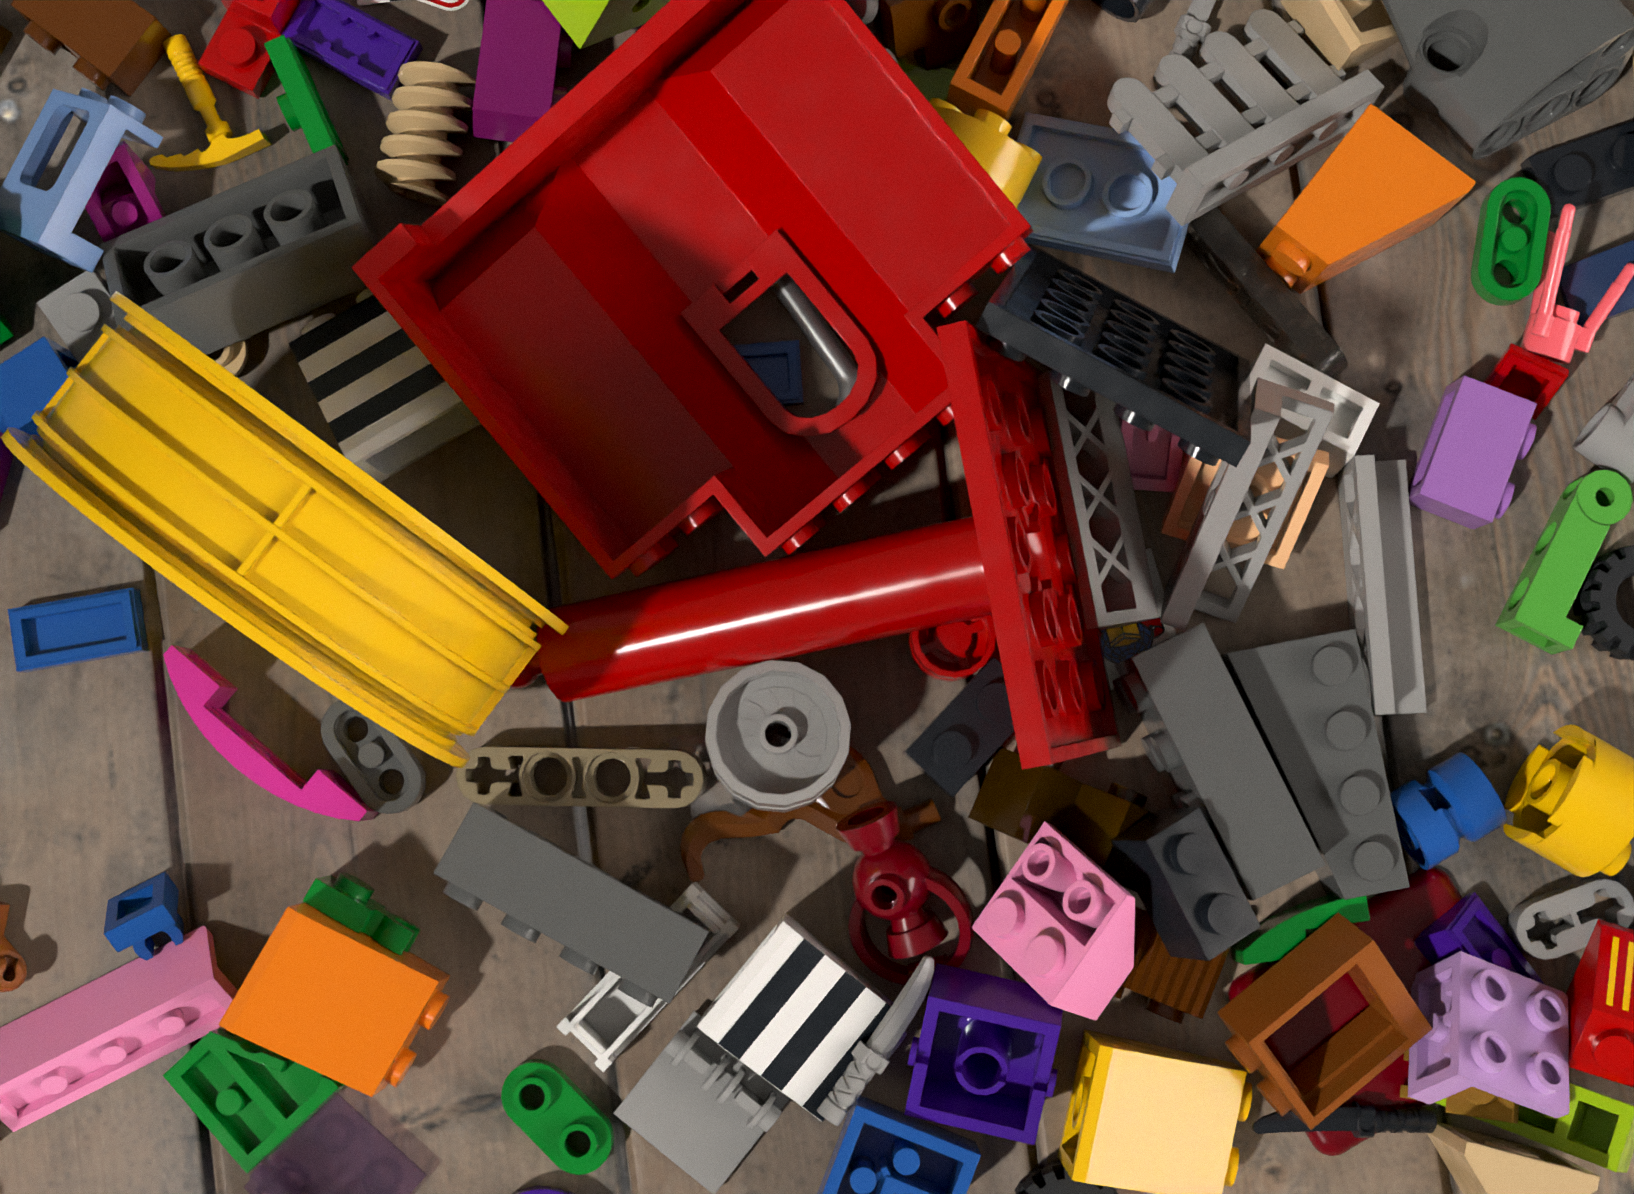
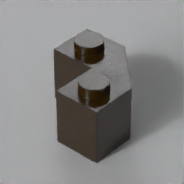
M999 747L968 818L1028 845L1043 823H1050L1121 886L1137 892L1110 840L1153 814L1143 809L1148 797L1114 782L1111 783L1107 793L1083 784L1059 772L1063 761L1022 770L1019 754Z

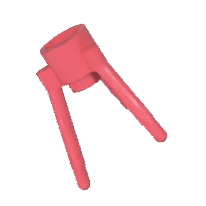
M1571 203L1565 204L1562 208L1556 234L1553 231H1548L1541 278L1533 292L1530 315L1520 345L1521 348L1540 357L1561 364H1570L1574 350L1589 353L1596 332L1634 276V263H1627L1615 281L1612 282L1583 327L1577 324L1580 312L1555 304L1576 211L1575 206Z

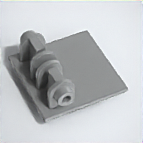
M694 1010L613 1114L708 1191L716 1194L763 1132H767L782 1113L781 1109L790 1098L697 1027L702 1016Z

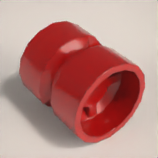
M992 616L910 632L908 643L911 657L922 672L935 680L953 682L968 678L987 663L994 652L996 633Z

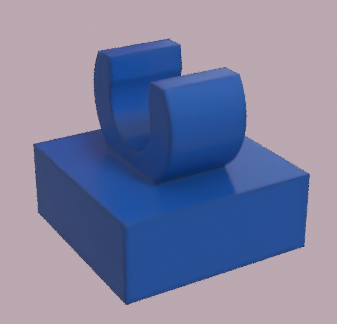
M165 871L108 900L103 934L117 953L133 945L135 953L140 958L146 961L153 958L155 943L150 936L160 931L167 933L176 946L183 943L184 922L177 913L179 890Z

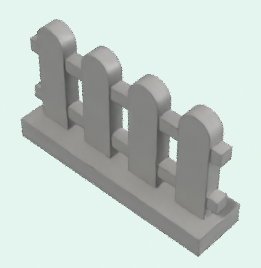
M1258 9L1251 13L1243 29V36L1248 44L1243 46L1229 33L1222 31L1212 32L1207 35L1199 51V60L1203 67L1198 69L1189 59L1181 55H1166L1161 59L1153 77L1154 84L1158 90L1151 92L1137 79L1121 78L1114 83L1107 99V106L1112 113L1109 124L1115 131L1120 134L1128 130L1155 159L1151 170L1159 179L1163 180L1170 176L1177 183L1165 209L1183 226L1343 138L1370 104L1374 105L1384 86L1368 69L1343 82L1347 73L1343 69L1338 71L1334 65L1328 66L1301 38L1304 29L1295 19L1286 23L1277 13L1267 9ZM1264 59L1290 88L1285 90L1259 61ZM1219 82L1246 111L1240 114L1214 85ZM1174 106L1201 135L1194 138L1170 113L1168 108Z

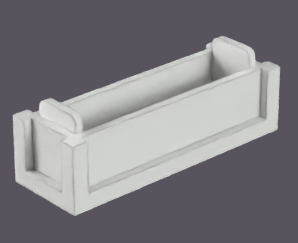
M693 882L670 907L710 930L676 994L741 926L697 882ZM611 971L557 1025V1028L565 1036L571 1031L598 1058L594 1064L602 1072L613 1063L616 1057L667 1004V1002L658 998L652 1008L626 995L618 989L623 978Z

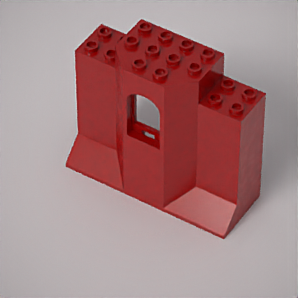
M670 0L421 226L404 223L398 224L351 268L611 580L628 570L636 578L648 569L651 570L679 546L672 537L676 532L681 529L688 536L695 529L705 525L724 508L765 557L779 546L790 555L827 524L819 514L832 503L841 513L883 477L875 468L880 462L884 460L892 470L931 437V434L924 426L934 417H937L943 426L953 420L954 416L936 328L939 325L932 316L939 312L944 319H949L979 294L972 283L990 267L997 274L1001 275L1026 255L1031 248L1024 239L1033 232V229L845 0ZM754 272L759 279L731 303L726 295ZM787 273L853 351L858 363L857 380L850 394L837 407L826 414L816 417H800L787 410L721 331Z

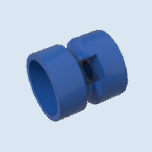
M1457 752L1428 769L1426 783L1422 784L1416 780H1410L1390 792L1400 843L1415 863L1424 870H1429L1458 853L1460 839L1464 838L1470 842H1476L1505 825L1507 821L1504 806L1494 787L1475 762L1462 752Z

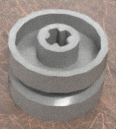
M768 660L743 668L721 686L708 710L705 742L715 776L733 798L756 810L785 813L811 805L833 787L849 753L851 722L843 697L824 675L799 662ZM776 724L788 727L787 738H790V740L781 747L770 745L765 738V733H773Z

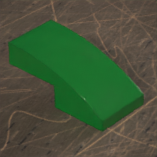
M1326 895L1283 910L1260 923L1261 927L1232 945V960L1243 965L1281 960L1307 938L1306 929L1320 928L1338 912L1351 923L1369 921L1367 897L1362 896L1345 900Z

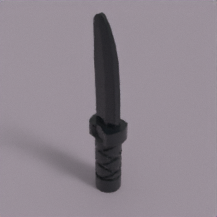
M1353 1101L1352 1106L1338 1107L1312 1130L1291 1110L1283 1117L1277 1112L1263 1116L1253 1123L1252 1129L1257 1134L1351 1131L1356 1138H1373L1375 1133H1386V1131H1390V1133H1403V1131H1407V1133H1433L1437 1126V1116L1433 1107H1374L1371 1101Z

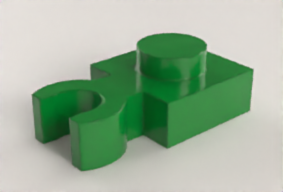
M340 872L337 878L332 875L315 878L303 899V902L357 933L363 932L385 948L399 955H402L404 951H410L421 931L419 927L386 911L384 909L385 906L371 899L375 890L370 885L345 872Z

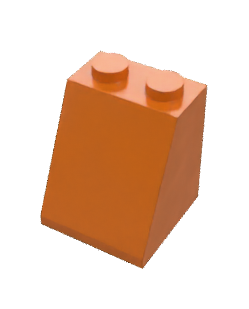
M1370 104L1265 237L1251 258L1261 264L1259 271L1273 285L1283 290L1293 288L1296 292L1302 294L1431 227L1472 189L1476 181L1376 106Z
M304 902L287 907L218 1025L233 1034L373 1097L386 1088L388 1083L397 1088L406 1076L417 1056V1053L409 1049V1046L421 1026L429 1031L432 1029L450 999V996L441 992L450 975L411 952L404 951L402 955L396 954L367 934L353 931Z

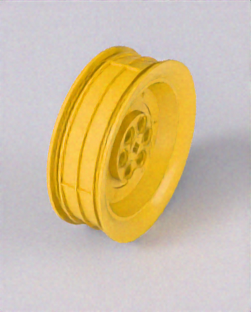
M115 291L109 300L127 313L123 319L131 324L132 327L127 331L118 325L113 330L104 324L100 329L104 333L76 368H69L66 372L69 377L42 411L36 410L31 418L38 426L36 431L40 436L30 435L17 428L8 427L1 436L3 443L26 467L83 515L234 628L309 680L391 733L449 765L463 768L470 760V756L457 742L458 740L455 735L461 736L465 733L469 736H474L480 726L504 694L508 692L510 686L534 654L541 648V645L534 640L537 633L531 630L530 626L535 623L540 628H543L547 624L561 635L566 632L569 626L269 400L130 299Z

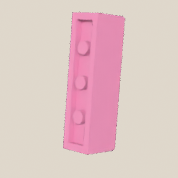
M201 926L185 934L183 943L176 946L171 941L155 949L153 958L146 961L139 957L0 1027V1120L15 1132L205 1036L210 1031L221 1028L218 1024L238 990L217 967L214 940L211 932L205 926Z

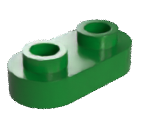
M1522 177L1504 180L1491 190L1482 202L1471 267V281L1477 294L1490 304L1497 306L1515 304L1532 293L1540 281L1551 204L1545 190L1533 180ZM1504 206H1511L1518 211L1520 216L1518 224L1510 223L1504 218ZM1495 266H1502L1508 270L1511 277L1510 284L1504 285L1495 279L1493 274Z
M533 1059L521 1063L507 1076L501 1091L502 1105L506 1114L556 1166L567 1173L583 1175L595 1171L606 1161L614 1143V1131L610 1120L558 1066L546 1060ZM535 1084L541 1087L545 1095L544 1103L540 1106L528 1105L522 1095L524 1086ZM573 1131L586 1133L591 1142L590 1149L582 1153L573 1151L568 1144V1135Z

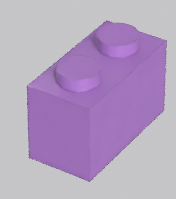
M1465 375L1446 386L1408 486L1410 505L1470 529H1476L1492 523L1494 518L1500 519L1506 512L1514 493L1515 485L1508 482L1516 459L1522 460L1526 456L1536 435L1537 426L1530 423L1537 403Z

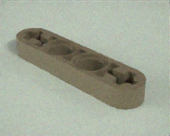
M486 746L469 751L470 760L463 768H457L456 770L457 786L463 796L471 802L483 805L679 808L690 805L698 800L705 791L708 780L706 766L700 757L691 751L683 749ZM515 756H523L519 772V782L523 795L515 794L518 781L493 783L490 787V793L485 792L484 782L474 780L473 778L474 768L483 767L486 757L490 758L492 768L512 770L518 769ZM547 757L560 761L567 772L566 785L560 792L554 795L541 791L534 780L536 766ZM611 758L626 764L631 776L629 787L618 796L608 795L602 791L596 777L601 764ZM641 758H649L651 760L647 772L672 770L673 760L681 761L682 771L693 773V784L682 787L681 797L673 796V789L669 784H649L647 789L650 797H641L640 793L645 778Z

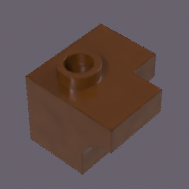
M879 0L884 45L896 58L913 51L915 60L926 71L964 55L979 29L977 0Z

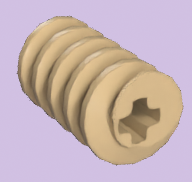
M428 61L408 62L402 64L398 71V78L404 86L396 88L392 95L393 104L399 110L391 112L386 120L387 128L393 135L384 137L380 144L382 153L389 159L378 161L375 165L374 173L380 181L386 184L390 191L397 195L426 204L443 206L451 198L435 188L436 182L456 181L457 174L441 164L442 158H460L463 152L460 147L449 142L447 137L448 134H466L469 128L466 123L455 118L453 113L454 110L470 111L473 108L472 99L459 93V88L475 86L476 79L461 70L442 63Z

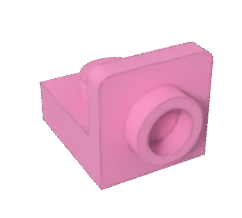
M1120 418L1121 432L1123 433L1134 490L1173 492L1178 481L1183 450L1177 445L1181 438L1156 424L1152 431H1145Z

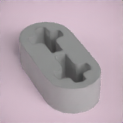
M1597 877L1582 879L1525 900L1515 906L1508 916L1507 934L1524 955L1544 960L1558 958L1587 946L1597 920L1601 918L1587 916L1579 919L1577 912L1595 904L1594 892L1599 896L1612 898L1613 906L1605 910L1607 922L1626 928L1629 927L1634 917L1633 897L1628 889L1617 881ZM1534 914H1537L1539 918L1556 920L1562 917L1563 925L1552 928L1545 933L1547 940L1545 945L1540 940L1527 937L1526 930L1535 926Z

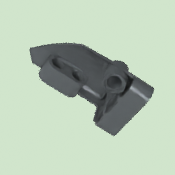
M1382 0L1410 65L1403 83V94L1406 100L1420 111L1438 113L1441 121L1474 160L1485 158L1598 99L1615 83L1634 51V16L1620 0Z

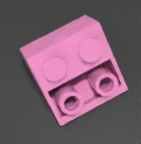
M1044 822L979 915L972 929L1049 1005L1096 1021L1134 968L1135 897L1056 827Z

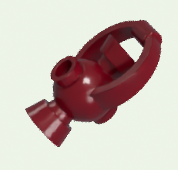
M882 801L860 808L841 819L836 825V830L853 851L862 852L855 863L852 876L855 898L851 906L848 924L850 940L860 960L878 976L897 984L906 985L920 961L904 966L884 956L876 948L868 935L865 924V910L875 917L891 920V925L886 930L888 954L891 958L903 959L913 957L934 948L949 933L948 929L933 911L922 908L929 898L930 892H933L949 905L959 926L958 945L949 956L944 953L932 957L934 959V970L936 963L958 968L966 959L973 942L974 930L972 926L974 918L971 905L961 887L946 873L930 866L922 851L909 842L894 838L900 831L896 802Z

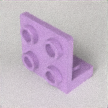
M1462 951L1417 973L1411 989V997L1432 1027V1030L1409 1048L1408 1097L1430 1105L1465 1089L1475 1087L1553 1118H1560L1569 1114L1568 997L1564 992Z

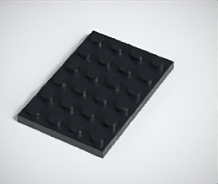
M1029 244L1028 246L1031 250L1015 263L987 303L975 328L988 334L985 343L999 354L1014 361L1023 362L1026 356H1029L1052 368L1049 377L1072 393L1087 397L1090 390H1093L1117 403L1113 409L1115 414L1135 427L1145 431H1152L1156 424L1181 438L1177 444L1179 448L1205 464L1216 466L1219 459L1237 467L1251 444L1250 361L1040 248Z

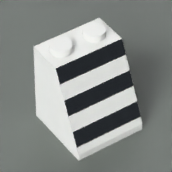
M367 288L357 296V304L336 316L333 313H328L313 319L301 329L302 336L288 344L342 453L348 460L380 483L481 423Z
M785 913L707 1008L697 1027L717 1042L719 1046L823 1122L825 1118L817 1112V1109L829 1092L833 1091V1087L839 1078L843 1076V1072L846 1071L851 1061H854V1056L851 1052L860 1040L864 1043L868 1041L894 1002L790 915ZM906 1032L903 1033L887 1059L890 1058L907 1035Z

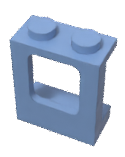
M81 88L78 95L53 89L0 188V231L35 251L92 273L104 250L72 233L80 215L121 138L158 149L163 137L142 124L146 117L143 111L118 97L110 95L107 100L86 88ZM75 116L87 123L54 186L47 191L36 188L72 117Z

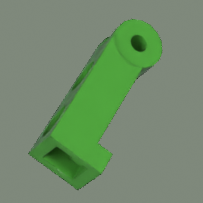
M1597 470L1568 484L1557 501L1495 626L1551 655L1573 649L1583 626L1566 618L1604 541L1610 525L1624 519L1631 509L1633 501L1632 490L1626 479L1610 470Z

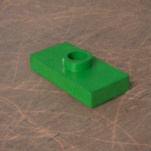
M285 35L264 43L286 92L277 96L276 99L293 132L299 129L303 130L313 153L335 144L346 165H349L347 162L349 160L348 155L302 54L289 37L286 38Z

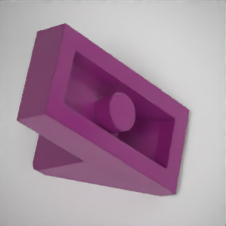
M125 141L118 143L85 206L103 242L166 216L155 195L156 179L153 173Z

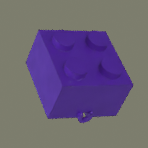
M936 963L920 1038L913 1036L908 1065L914 1066L904 1115L1035 1145L1045 1096L1052 1098L1055 1089L1058 1069L1052 1068L1061 1029L1063 1009L1049 1005L1028 983Z

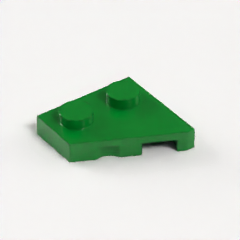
M220 1028L206 1034L163 1075L246 1174L260 1166L345 1086L338 1081Z

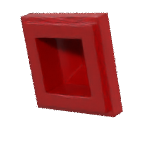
M1511 343L1483 383L1537 403L1532 419L1536 420L1569 376V370Z

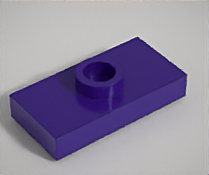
M301 0L281 34L285 35L286 38L289 37L300 53L391 101L396 88H400L403 85L398 78L400 67L402 64L416 61L423 50L418 40L342 0Z

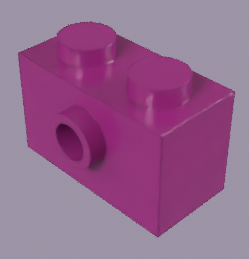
M486 1L472 108L473 137L514 142L567 94V87L556 86L558 67L570 69L573 40L562 29L561 24L543 1Z

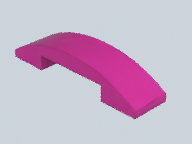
M171 645L163 654L171 681L187 713L212 746L242 774L273 795L314 813L353 821L373 820L379 812L369 808L354 787L334 770L318 769L309 781L305 780L225 712L222 707L238 688L192 649Z

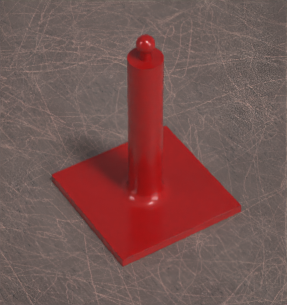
M966 320L936 327L972 516L548 608L551 613L562 620L569 628L561 635L547 624L543 628L537 626L536 642L541 645V648L534 654L510 688L522 689L535 682L539 675H543L549 689L558 700L571 702L762 663L768 660H777L992 616L1022 770L1055 764L1121 747L1122 744L1099 628L1086 629L1037 376L1043 374V372L1025 360L1023 362L1014 361L990 348L985 343L988 335L975 328Z

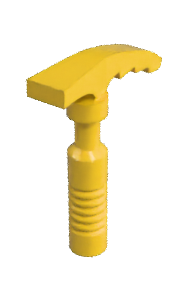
M183 34L174 35L163 42V47L175 72H177V76L193 109L201 113L207 125L204 132L211 145L203 152L196 149L186 156L181 153L165 157L163 154L153 156L149 159L151 166L156 169L174 172L209 169L229 164L271 145L267 135L260 129L241 137L231 138L233 133L228 123L221 121L215 109L217 100L205 75H203L201 67L198 65V61L186 36Z

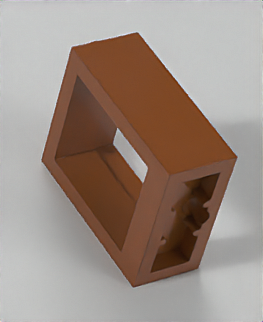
M1339 912L1217 1012L1232 1033V1036L1225 1041L1230 1052L1250 1074L1258 1069L1264 1077L1256 1085L1262 1096L1281 1117L1291 1110L1310 1130L1432 1030V1027L1375 941ZM1348 972L1370 1006L1287 1074L1264 1040Z

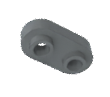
M341 700L332 704L322 719V740L363 802L372 810L384 814L401 813L415 806L424 793L426 777L421 763L405 740L370 720ZM361 717L368 724V733L363 740L356 742L349 735V725L354 719ZM393 769L400 771L404 777V786L396 794L390 793L384 785L386 774Z

